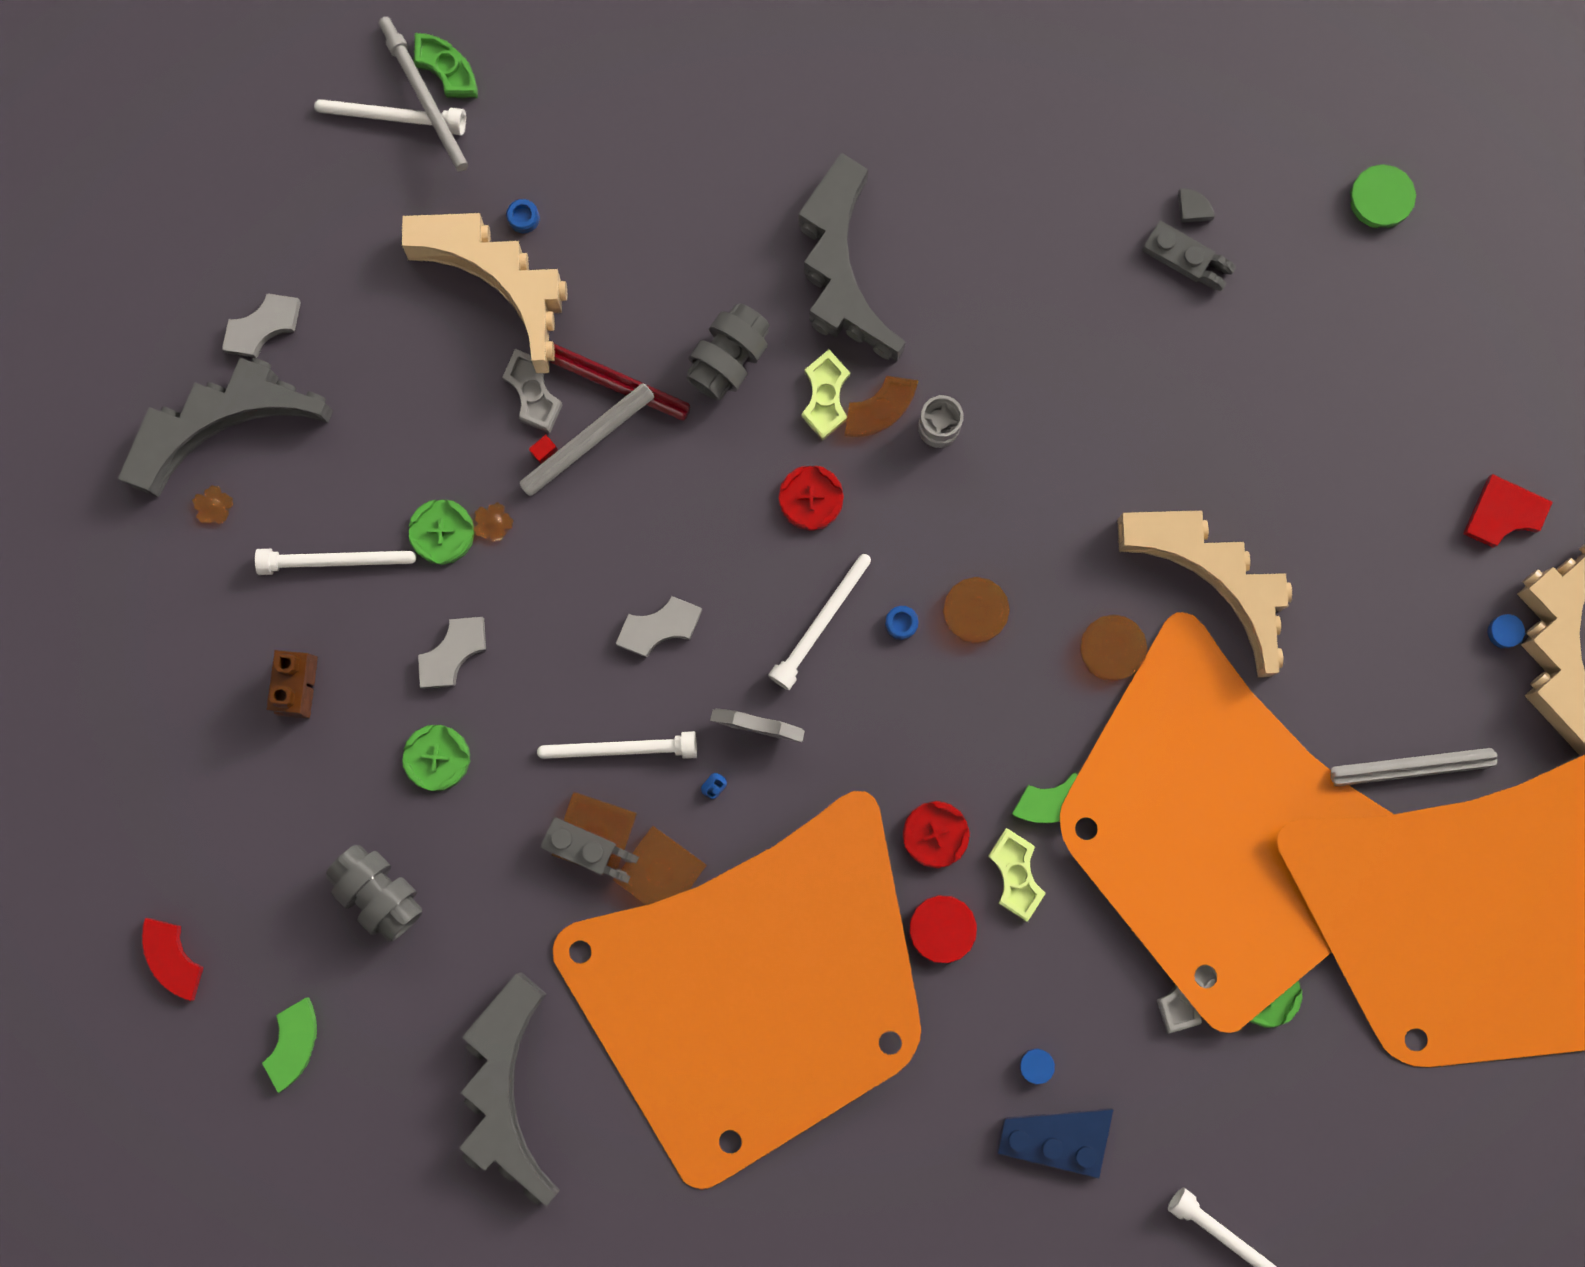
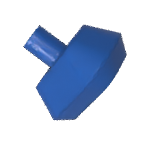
M713 773L702 785L701 792L709 799H716L727 786V781L722 775Z

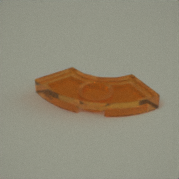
M886 376L882 388L873 397L863 402H850L845 436H868L893 425L909 408L916 392L918 380Z

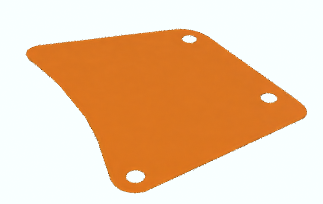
M1178 612L1171 615L1164 622L1071 786L1061 807L1060 827L1063 840L1071 855L1201 1017L1212 1028L1220 1032L1231 1033L1239 1031L1332 953L1279 852L1277 835L1280 829L1290 821L1303 818L1387 816L1393 813L1350 785L1335 786L1331 780V770L1311 755L1255 696L1220 650L1206 627L1194 615ZM1081 818H1091L1097 824L1098 831L1094 838L1084 840L1076 834L1075 826ZM1202 965L1211 966L1217 973L1216 983L1210 988L1200 987L1195 981V971Z
M1585 755L1520 785L1471 801L1387 816L1331 819L1303 818L1290 821L1280 829L1277 835L1279 852L1371 1028L1383 1048L1391 1056L1411 1066L1437 1067L1585 1051ZM1411 1029H1421L1427 1035V1044L1420 1051H1412L1405 1044V1036Z
M852 791L839 797L820 814L775 846L696 888L649 905L575 922L565 927L558 934L553 945V959L559 972L683 1182L694 1188L706 1189L723 1182L894 1076L910 1062L920 1042L921 1024L881 812L875 798L865 791ZM576 941H585L591 948V956L584 963H576L570 958L569 949ZM888 1031L897 1033L902 1041L900 1050L893 1055L883 1053L879 1047L880 1036ZM727 1130H733L741 1136L742 1145L735 1153H726L719 1145L721 1134Z

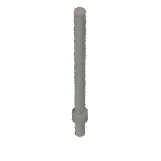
M389 17L381 18L378 24L387 39L386 45L391 55L397 57L456 170L459 172L467 169L468 163L412 61L403 35L397 33Z

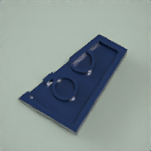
M1107 1108L1083 1112L1074 1111L1049 1115L1006 1117L1003 1121L997 1153L1099 1178L1114 1109Z

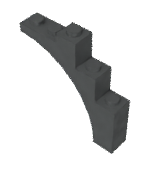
M840 153L799 213L801 231L812 239H820L804 261V273L812 284L818 287L823 285L826 287L810 309L809 321L812 322V327L823 335L831 334L837 337L841 330L845 328L848 336L857 342L864 340L873 346V351L880 357L887 360L892 358L898 361L904 352L906 342L887 328L868 306L856 284L849 261L848 225L855 203L867 183L868 169L845 154Z
M239 358L227 389L208 382L206 386L194 382L181 414L167 407H162L161 411L149 407L118 479L130 487L159 497L170 476L187 455L205 440L222 430L254 418L277 415L302 416L329 423L333 410L325 403L326 398L310 391L303 395L295 392L296 387L278 380L279 377L270 369L271 365L258 358H252V361Z
M519 972L513 976L462 1037L468 1042L465 1046L466 1049L480 1060L485 1057L487 1062L460 1093L466 1097L464 1103L476 1114L483 1112L486 1116L459 1149L465 1153L462 1156L463 1159L476 1170L481 1167L486 1171L494 1162H497L500 1165L497 1168L498 1171L509 1181L513 1182L516 1179L525 1187L524 1194L537 1205L542 1202L547 1206L560 1190L542 1172L527 1148L518 1124L514 1101V1067L520 1041L531 1016L546 996V993L522 972Z

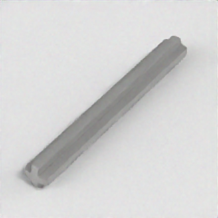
M640 384L522 479L519 484L524 492L529 496L537 493L654 398L652 391L646 384Z
M1492 748L1335 766L1331 768L1330 774L1335 786L1494 768L1497 766V753Z

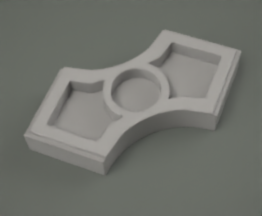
M266 293L264 302L253 314L241 319H228L222 350L228 354L257 358L263 345L269 339L278 334L295 332L301 301L294 297Z
M515 349L502 378L511 384L520 395L521 410L519 420L550 433L563 404L546 389L544 373L535 372L531 355Z
M671 596L669 602L654 614L647 616L628 614L616 645L647 658L654 647L671 638L690 640L703 609Z
M483 617L449 619V629L442 643L432 651L418 655L420 688L456 685L457 673L461 665L472 655L486 651Z
M715 708L710 721L731 728L751 731L783 740L802 742L805 733L802 728L781 721L765 719L733 710Z
M1202 965L1195 971V981L1200 987L1210 988L1216 983L1217 973L1211 966ZM1177 985L1167 995L1157 999L1167 1033L1176 1032L1202 1023L1201 1015Z

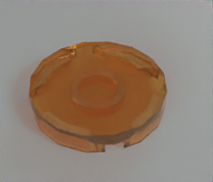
M980 577L964 579L954 585L945 598L943 608L945 623L952 633L962 641L975 644L990 641L1000 634L1008 621L1010 611L1008 598L1001 587L989 579Z
M1113 614L1100 617L1087 627L1081 637L1079 649L1089 672L1100 679L1117 681L1128 678L1139 670L1146 658L1147 643L1144 633L1135 622L1125 616Z

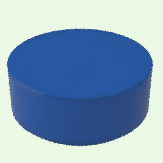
M518 199L512 202L506 212L510 227L518 233H529L539 224L540 216L538 209L533 202L527 199Z
M907 606L894 607L889 611L885 620L887 632L898 640L912 637L919 624L917 614Z
M1504 614L1494 618L1488 626V637L1499 648L1516 646L1523 640L1525 635L1522 621L1511 614Z
M1034 1048L1022 1055L1019 1068L1026 1080L1033 1084H1043L1053 1076L1055 1064L1049 1053L1042 1049Z

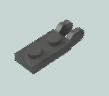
M1161 220L1142 249L1143 252L1191 280L1199 281L1217 291H1223L1226 282L1215 273L1205 271L1206 267L1210 265L1228 275L1233 274L1236 269L1235 264L1226 257L1215 254V251Z
M557 817L553 818L540 846L544 850L601 875L605 873L625 883L629 882L631 876L620 869H613L607 866L612 854L621 857L622 860L629 863L637 864L639 856L616 847V843Z

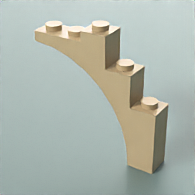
M480 213L402 216V247L408 260L434 261L455 266L480 277L497 289L515 308L527 329L531 360L535 372L549 373V361L555 360L554 342L549 341V331H554L555 329L554 313H562V301H567L566 281H561L558 269L529 270L528 254L522 253L519 241L490 242L489 225H484Z
M1202 511L1122 513L1117 519L1119 552L1146 553L1171 560L1192 570L1214 586L1232 606L1245 627L1254 651L1258 677H1272L1278 674L1279 668L1283 666V652L1277 645V635L1281 633V620L1279 616H1276L1275 612H1280L1288 607V602L1292 600L1291 583H1287L1286 573L1246 575V571L1250 569V554L1248 551H1245L1244 542L1204 543V540L1208 539L1209 527L1207 520H1203Z
M1584 544L1579 548L1582 554L1577 559L1569 558L1557 569L1552 567L1543 572L1539 569L1535 570L1523 580L1525 587L1517 593L1541 619V621L1537 622L1526 632L1529 637L1521 646L1545 670V672L1541 673L1530 683L1533 688L1525 697L1579 755H1585V669L1582 662L1580 645L1581 616L1585 602Z

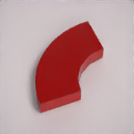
M145 918L142 943L147 964L153 975L173 994L190 1001L195 1000L204 967L193 962L184 952L180 941L181 926L152 918Z

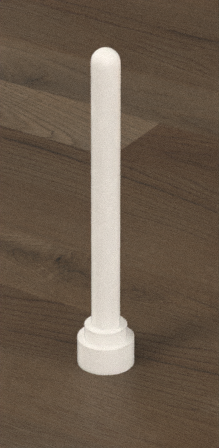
M317 100L314 104L315 110L319 113L432 125L425 111L328 100ZM450 108L449 111L444 110L441 115L451 133L463 135L466 126L465 110Z
M270 548L256 550L255 568L258 575H272L274 571H279L280 568L412 564L416 561L417 556L413 551L279 555V552H273Z
M862 554L858 557L785 662L781 661L779 665L775 664L768 677L779 686L790 690L797 680L795 677L798 673L797 667L869 566L871 559L867 554Z
M692 731L681 732V735L675 736V739L543 745L537 749V755L542 759L675 752L676 756L682 755L683 759L697 758L696 732Z
M1181 1188L1173 1196L1169 1203L1168 1211L1179 1219L1185 1218L1187 1221L1192 1219L1253 1267H1276L1199 1208L1200 1204L1196 1201V1196L1187 1189Z

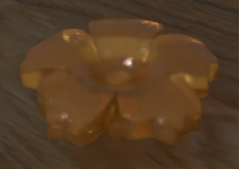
M213 485L209 489L204 490L205 496L201 494L195 495L192 501L195 504V509L199 511L196 518L201 523H212L213 520L218 524L226 522L229 511L226 509L234 505L232 497L226 493L221 494V488Z
M498 502L494 505H489V512L485 508L479 507L475 511V521L480 523L474 527L476 535L485 539L490 536L493 542L501 541L506 535L504 529H511L514 520L510 518L508 513H504V505Z

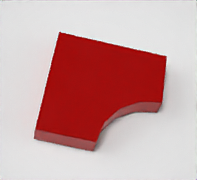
M1492 474L1487 478L1463 534L1494 548L1498 546L1505 535L1512 531L1526 530L1537 533L1541 531L1553 501Z

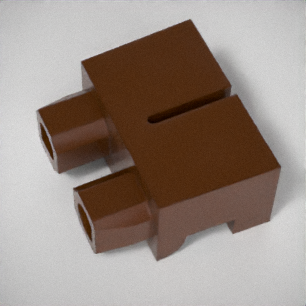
M274 650L266 710L274 711V714L277 716L310 719L314 689L308 686H314L317 656L309 653Z

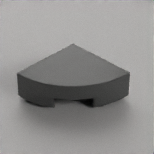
M1179 189L1178 199L1181 223L1213 221L1215 217L1214 210L1207 198L1192 189Z

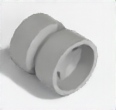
M938 395L930 398L923 406L918 423V432L921 439L927 445L934 448H944L951 445L957 439L963 423L961 405L949 396Z

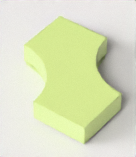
M827 350L805 369V374L812 386V398L809 405L802 412L801 417L822 440L847 420V416L840 404L839 394L842 385L850 376V372L830 350Z
M1005 828L988 855L999 868L1003 879V892L998 904L1028 922L1046 894L1035 883L1031 874L1030 860L1035 846Z

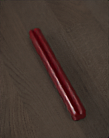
M554 344L555 360L549 362L625 396L640 384H643L638 380ZM647 385L654 394V398L646 405L681 421L687 418L691 408L689 403Z

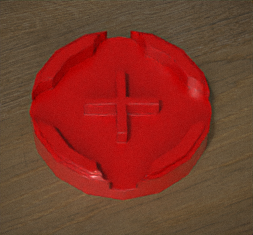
M822 466L798 467L789 473L781 484L779 493L781 511L789 523L799 529L814 531L826 528L837 519L842 511L844 499L842 485L834 473Z
M933 801L923 803L910 813L905 821L902 836L905 849L912 859L922 866L936 869L950 866L962 857L968 847L970 833L961 811L949 803Z
M938 895L926 899L915 909L910 919V936L913 946L923 957L933 962L950 963L961 959L971 950L976 940L977 924L973 912L963 901L953 896Z

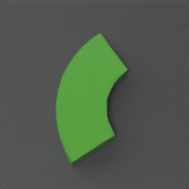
M415 33L414 64L416 68L426 69L437 75L443 83L446 97H478L476 80L466 58L452 47L450 43L439 37Z
M1072 773L1063 784L1050 789H1039L1027 785L1011 815L1033 823L1060 822L1061 807L1078 775Z
M309 997L304 998L276 1015L280 1027L279 1041L273 1053L262 1064L278 1093L293 1084L303 1073L310 1061L317 1036V1022Z

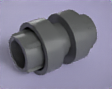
M741 303L735 304L729 313L721 311L709 327V332L714 337L711 343L700 340L688 357L692 363L686 377L689 383L701 393L714 400L722 399L727 390L736 392L748 375L743 367L745 361L757 363L768 347L764 339L769 332L768 328L770 325L768 321L757 311Z
M354 845L342 853L326 871V878L334 885L331 895L345 909L356 904L362 910L357 921L370 935L373 936L379 932L387 941H395L422 915V908L414 900L417 891L403 877L392 882L386 876L391 869V865L378 851L368 853L361 845Z

